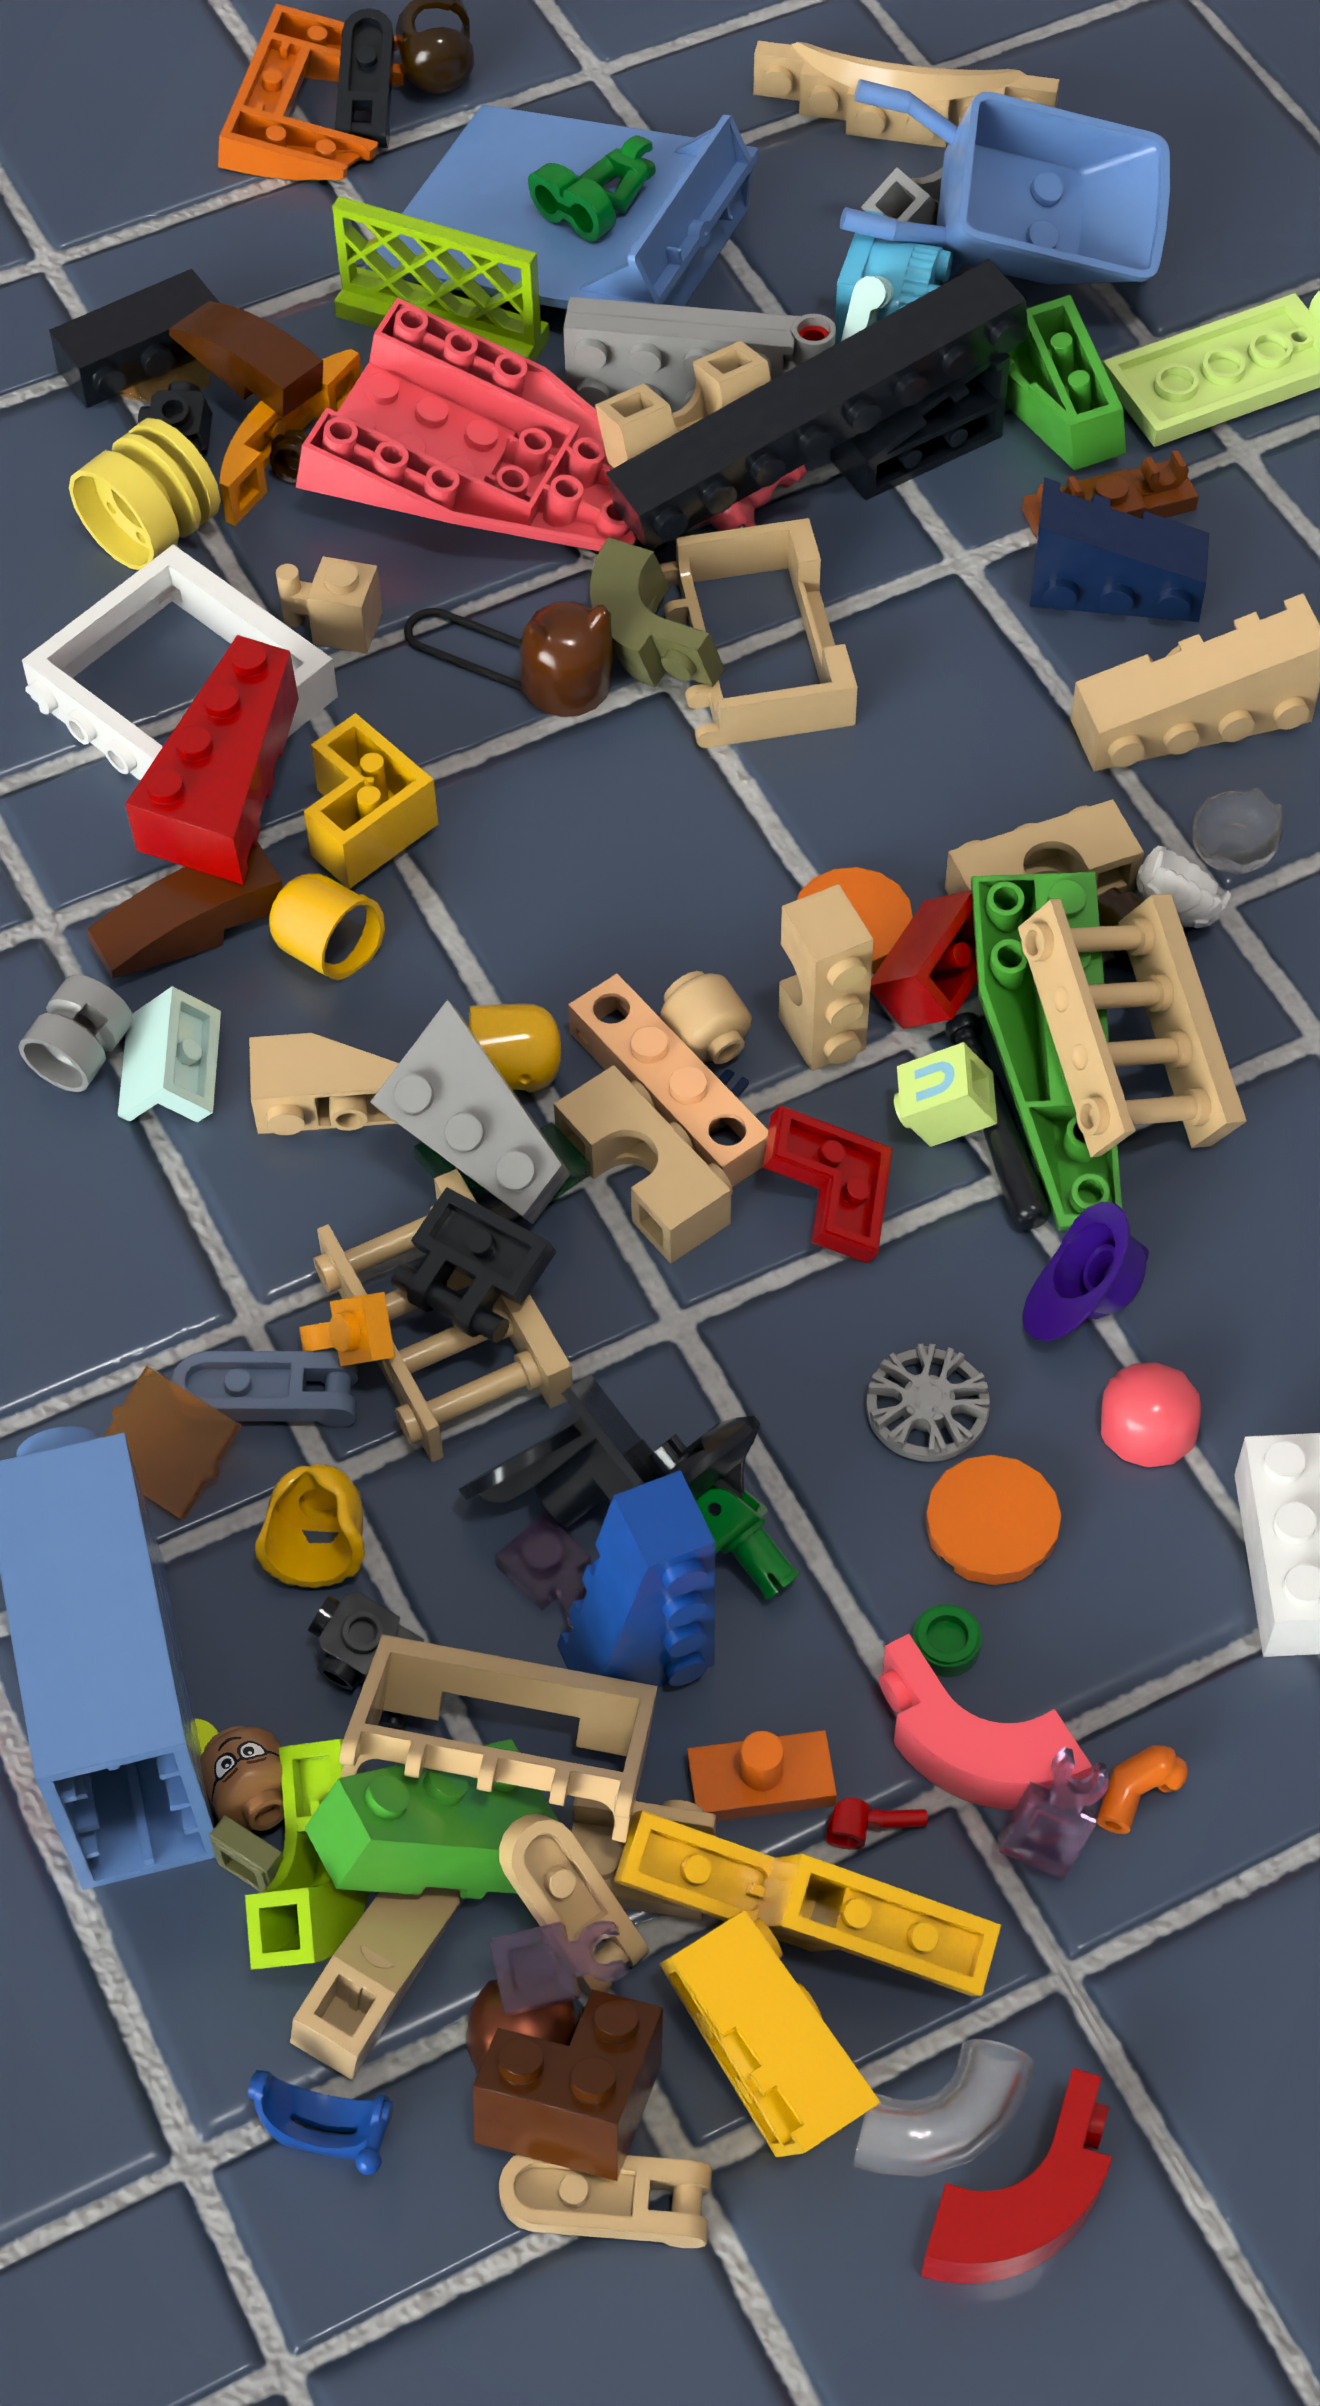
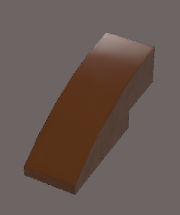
M208 301L169 328V336L241 398L245 400L254 393L282 418L322 390L323 360L286 332L250 312L228 304Z
M258 841L256 846L252 845L247 860L249 869L244 886L183 867L149 885L87 928V937L110 977L114 979L223 946L224 929L268 917L273 902L282 889V879Z

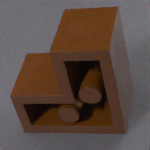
M592 1989L569 2046L497 2028L473 2084L474 2143L618 2181L662 2065L663 2007Z

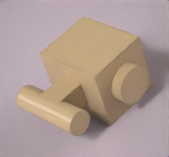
M323 556L312 583L300 581L298 568L293 564H283L276 569L282 618L285 625L298 627L304 623L305 615H309L313 644L368 653L383 613L378 566Z

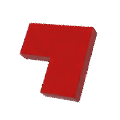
M780 1105L770 1117L762 1168L819 1189L811 1243L867 1264L878 1255L893 1148Z

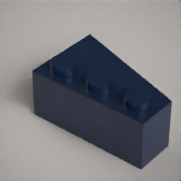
M1044 477L1033 570L1031 607L1199 622L1207 579L1210 533L1143 511L1139 518L1110 508L1111 499L1096 494L1088 501L1061 492L1060 482Z

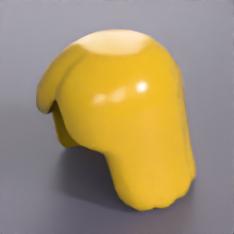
M314 1464L312 1466L296 1467L280 1478L270 1496L266 1518L255 1542V1557L262 1569L268 1572L271 1577L290 1586L319 1588L341 1583L346 1577H353L360 1570L361 1563L365 1557V1544L362 1537L363 1508L360 1491L353 1484L349 1476L332 1466ZM302 1530L339 1533L331 1543H309Z

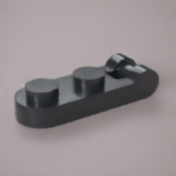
M367 8L351 14L343 26L335 130L377 141L378 148H388L395 49L392 23L387 15L379 10ZM355 111H372L371 121H354Z

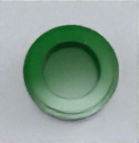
M942 1604L927 1609L919 1616L914 1625L912 1639L937 1676L954 1677L967 1672L976 1663L981 1648L982 1632L978 1621L969 1611L956 1605Z

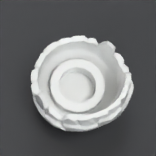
M1164 846L1154 848L1143 864L1139 866L1136 882L1141 899L1145 901L1151 895L1172 894L1182 927L1203 928L1210 926L1220 919L1219 915L1226 909V905L1231 897V893L1228 890L1221 898L1216 895L1218 883L1211 879L1210 875L1203 872L1198 865L1189 863L1186 858L1177 856L1175 852L1167 850Z

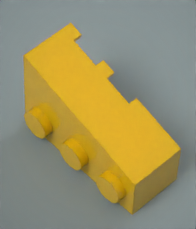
M746 1910L668 1957L659 1965L775 2157L803 2154L881 2102L823 2021L821 2013L809 1992L802 1984L796 1983L780 1960L783 1953L770 1928L760 1918L753 1922Z

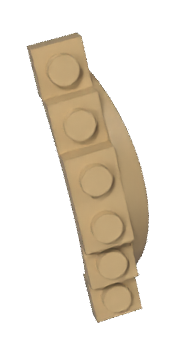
M758 41L754 52L753 95L800 101L799 115L846 121L845 135L946 148V141L909 114L855 101V90L860 79L910 91L957 127L972 100L982 92H994L1057 108L1060 79L1026 75L1022 71L1015 69L964 70L903 65L846 55L804 42H796L789 45Z

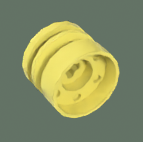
M146 418L113 443L112 451H103L71 475L69 484L73 506L83 525L95 541L115 560L130 569L136 570L142 569L173 544L177 546L179 537L185 538L195 532L199 525L207 522L218 513L221 503L218 484L208 463L196 447L176 428L160 419Z

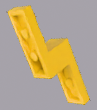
M643 1810L634 1813L613 1881L723 1921H727L746 1910L753 1922L758 1918L763 1920L777 1940L811 1952L841 1950L969 1996H982L1001 1928V1924L805 1854L775 1858Z

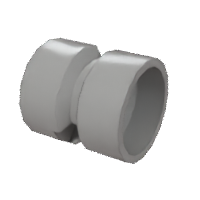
M74 974L66 977L48 1002L46 1007L47 1013L37 1017L20 1041L18 1048L26 1064L41 1078L66 1091L81 1092L87 1089L106 1060L105 1053L112 1052L130 1028L133 1016L125 1001L112 989L88 976Z

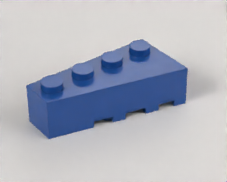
M681 1470L613 1496L595 1543L600 1557L593 1564L586 1566L582 1577L587 1590L585 1598L573 1601L568 1614L573 1629L562 1632L557 1643L567 1669L660 1687L668 1683L672 1686L688 1684L701 1677L708 1667L715 1665V1540Z

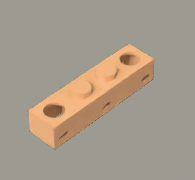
M617 973L568 1004L570 1034L604 1070L615 1065L630 1082L634 1080L640 1082L650 1094L655 1109L668 1123L672 1121L677 1122L686 1131L691 1139L694 1151L707 1165L710 1163L718 1165L728 1177L732 1188L762 1168L768 1129ZM616 1009L625 1017L621 1022L612 1024L600 1021V1019ZM722 1118L742 1141L730 1146L720 1145L712 1140L709 1132L720 1126V1119Z

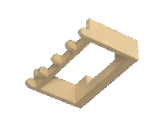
M809 518L676 538V561L662 563L660 567L669 586L679 585L682 599L672 600L664 606L666 619L678 623L688 622L690 627L706 632L694 582L788 569L820 684L730 698H723L719 680L713 687L706 684L689 687L685 692L688 706L693 709L710 707L714 723L704 724L696 729L697 744L702 748H711L854 726L856 724L858 687L846 645H835L820 594L821 558Z
M382 1634L343 1739L339 1763L343 1764L342 1777L361 1773L367 1760L380 1759L406 1764L404 1776L418 1779L423 1768L478 1778L477 1790L492 1792L495 1781L549 1791V1804L564 1806L567 1795L596 1800L607 1805L614 1814L615 1821L612 1840L626 1843L649 1743L658 1686ZM446 1692L578 1717L580 1722L576 1747L627 1756L624 1771L619 1772L378 1726L383 1710L438 1721Z

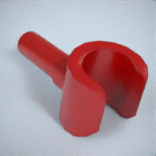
M848 1797L841 1800L834 1807V1811L829 1817L826 1840L828 1844L837 1848L848 1850L860 1849L865 1846L868 1828L881 1830V1828L927 1827L926 1809H870V1805L867 1802L855 1797Z

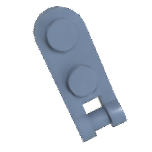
M338 1351L197 1352L184 1358L177 1365L171 1379L176 1404L182 1413L195 1420L318 1421L328 1427L341 1428L352 1425L356 1419L357 1401L351 1395V1386L358 1381L359 1364L340 1367ZM306 1381H321L325 1384V1391H306Z

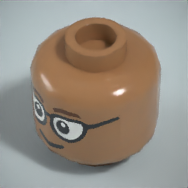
M230 1727L212 1737L206 1745L200 1761L210 1807L218 1821L226 1815L249 1831H263L276 1826L284 1819L281 1783L282 1766L279 1759V1747H282V1745L269 1730L259 1727Z

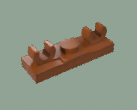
M1178 450L1172 451L1171 460L1155 463L1152 457H1147L1143 460L1141 467L1131 470L1123 469L1077 481L1075 476L1068 477L1067 485L1060 487L1061 492L1088 501L1091 500L1094 494L1111 499L1110 508L1139 518L1143 511L1164 518L1194 511L1197 509L1199 498L1188 478V466ZM1044 483L1039 486L1037 493L1023 496L1022 511L1036 539Z

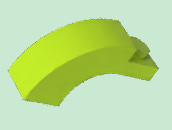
M343 1739L279 1747L285 1820L284 1859L280 1863L275 1878L266 1889L257 1894L245 1895L251 1970L324 1961L334 1955L363 1915L370 1891L336 1889L304 1829L338 1778H342L343 1764L339 1763Z

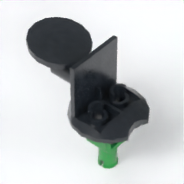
M591 1374L561 1393L580 1418L577 1422L525 1449L458 1489L466 1500L479 1495L491 1503H504L534 1487L539 1499L549 1513L561 1525L569 1527L606 1497L612 1501L613 1496L681 1470L715 1540V1554L720 1550L724 1555L730 1551L762 1591V1595L766 1600L778 1593L780 1587L783 1586L784 1588L800 1574L798 1569L791 1565L762 1527L766 1523L763 1516L768 1509L744 1488L745 1457L755 1441L761 1424L755 1416L736 1417L719 1422L688 1447L675 1434L653 1452L645 1440H641Z

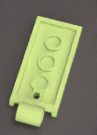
M1320 291L1312 299L1309 309L1294 293L1104 360L1103 366L1120 403L1151 444L1156 447L1320 388Z

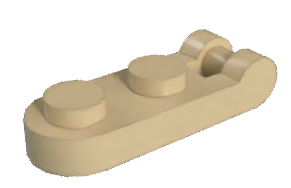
M537 1813L524 1815L509 1826L503 1834L499 1846V1862L504 1874L567 1965V1971L579 1989L587 1997L590 1996L592 1989L606 1992L612 1987L610 1978L625 1964L629 1967H634L650 1952L646 1942L573 1833L563 1823ZM604 1935L607 1942L593 1954L590 1947Z
M515 2155L505 2165L500 2176V2201L507 2218L521 2229L532 2232L663 2242L678 2248H701L707 2244L708 2220L701 2216L702 2197L711 2191L712 2167L706 2163L693 2160L627 2155L618 2181L529 2157ZM651 2188L665 2189L673 2193L671 2212L649 2210Z

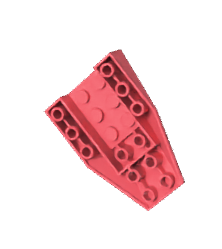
M398 297L376 329L373 336L369 363L337 412L326 407L302 445L295 488L451 524L599 552L608 537L635 545L638 540L614 508L606 472L613 469V467L607 461L596 409L546 367Z

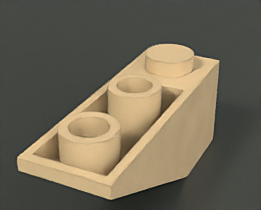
M314 1033L249 1037L251 1103L258 1134L293 1135L305 1130L332 1128L351 1131L363 1126L397 1124L371 1104L370 1101L399 1063Z
M425 1887L420 1895L379 1892L336 1950L294 2016L290 2043L353 2081L465 1899L461 1898L460 1890Z

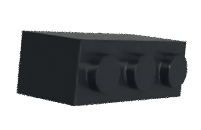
M191 268L50 329L57 370L86 408L94 406L196 361L197 359L169 336V328L206 302H220Z

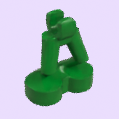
M635 135L628 139L621 149H614L580 176L565 166L556 163L545 164L528 176L529 191L535 207L549 222L559 223L564 219L570 222L575 232L584 240L589 242L598 240L615 227L616 214L614 210L625 214L644 182L655 174L654 162L642 158L645 153L652 151V142L644 137ZM615 178H621L614 193L603 188L604 185Z

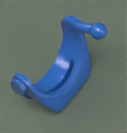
M256 2070L252 2075L248 2098L254 2099V2107L263 2126L276 2141L292 2149L355 2161L357 2169L364 2175H372L379 2170L382 2164L379 2151L386 2127L390 2123L393 2112V2101H390L387 2095L378 2093L375 2100L347 2099L300 2088L278 2079L269 2071ZM294 2120L325 2131L356 2133L349 2135L323 2134L302 2127L295 2123Z

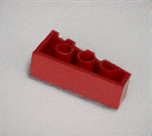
M240 635L235 637L125 803L137 851L244 886L249 869L247 860L252 845L256 846L261 829V812L265 799L270 798L275 782L273 772L277 758L282 757L299 700L289 650Z

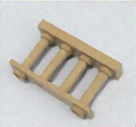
M1172 894L1149 896L1120 920L1118 926L1070 928L1061 899H1050L1018 927L1022 950L1031 968L1075 1107L1077 1124L1083 1133L1090 1158L1101 1157L1135 1132L1134 1125L1182 1121L1191 1148L1214 1145L1247 1122ZM1126 950L1128 952L1137 982L1088 985L1078 953ZM1145 1007L1156 1039L1107 1042L1097 1010ZM1164 1064L1174 1096L1125 1100L1115 1067Z
M457 1168L434 1178L437 1200L445 1188L448 1187L476 1202ZM427 1216L346 1251H343L329 1224L318 1228L317 1233L321 1255L314 1257L313 1261L326 1291L331 1293L338 1290L342 1299L367 1295L356 1274L417 1248L411 1239ZM454 1270L447 1281V1287L458 1291L467 1286L470 1287L474 1280ZM399 1289L385 1294L389 1321L418 1308L409 1303L407 1293ZM530 1293L521 1306L502 1295L499 1296L493 1305V1312L509 1320L508 1332L502 1340L510 1337L518 1352L514 1355L515 1362L427 1402L411 1374L488 1340V1338L482 1335L471 1337L453 1326L399 1351L393 1342L395 1358L377 1360L380 1369L401 1405L395 1408V1414L404 1436L411 1445L420 1441L431 1462L444 1457L440 1424L524 1386L529 1391L539 1388L550 1409L567 1401L561 1393L573 1385L572 1366Z

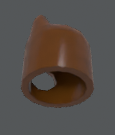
M576 601L554 602L537 610L524 627L520 639L521 688L529 702L544 713L560 717L580 716L596 709L607 698L613 679L614 648L611 613L604 605H597L592 609Z

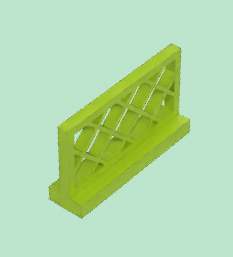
M341 196L337 198L332 206L342 289L334 300L336 317L377 329L398 297L536 362L550 339L549 323L540 319L536 252ZM351 220L363 223L376 237L367 241L352 226ZM398 235L412 237L425 251L416 256ZM384 245L402 265L393 269L376 249ZM453 249L463 252L474 265L465 270L447 250ZM362 258L373 271L357 267L356 261ZM433 259L450 279L442 283L426 267L425 263ZM502 263L521 269V281L514 284L497 264ZM411 273L422 286L405 281L402 277ZM482 273L500 293L490 297L473 278ZM460 287L471 300L453 295L450 291ZM509 301L520 314L501 309L500 305Z

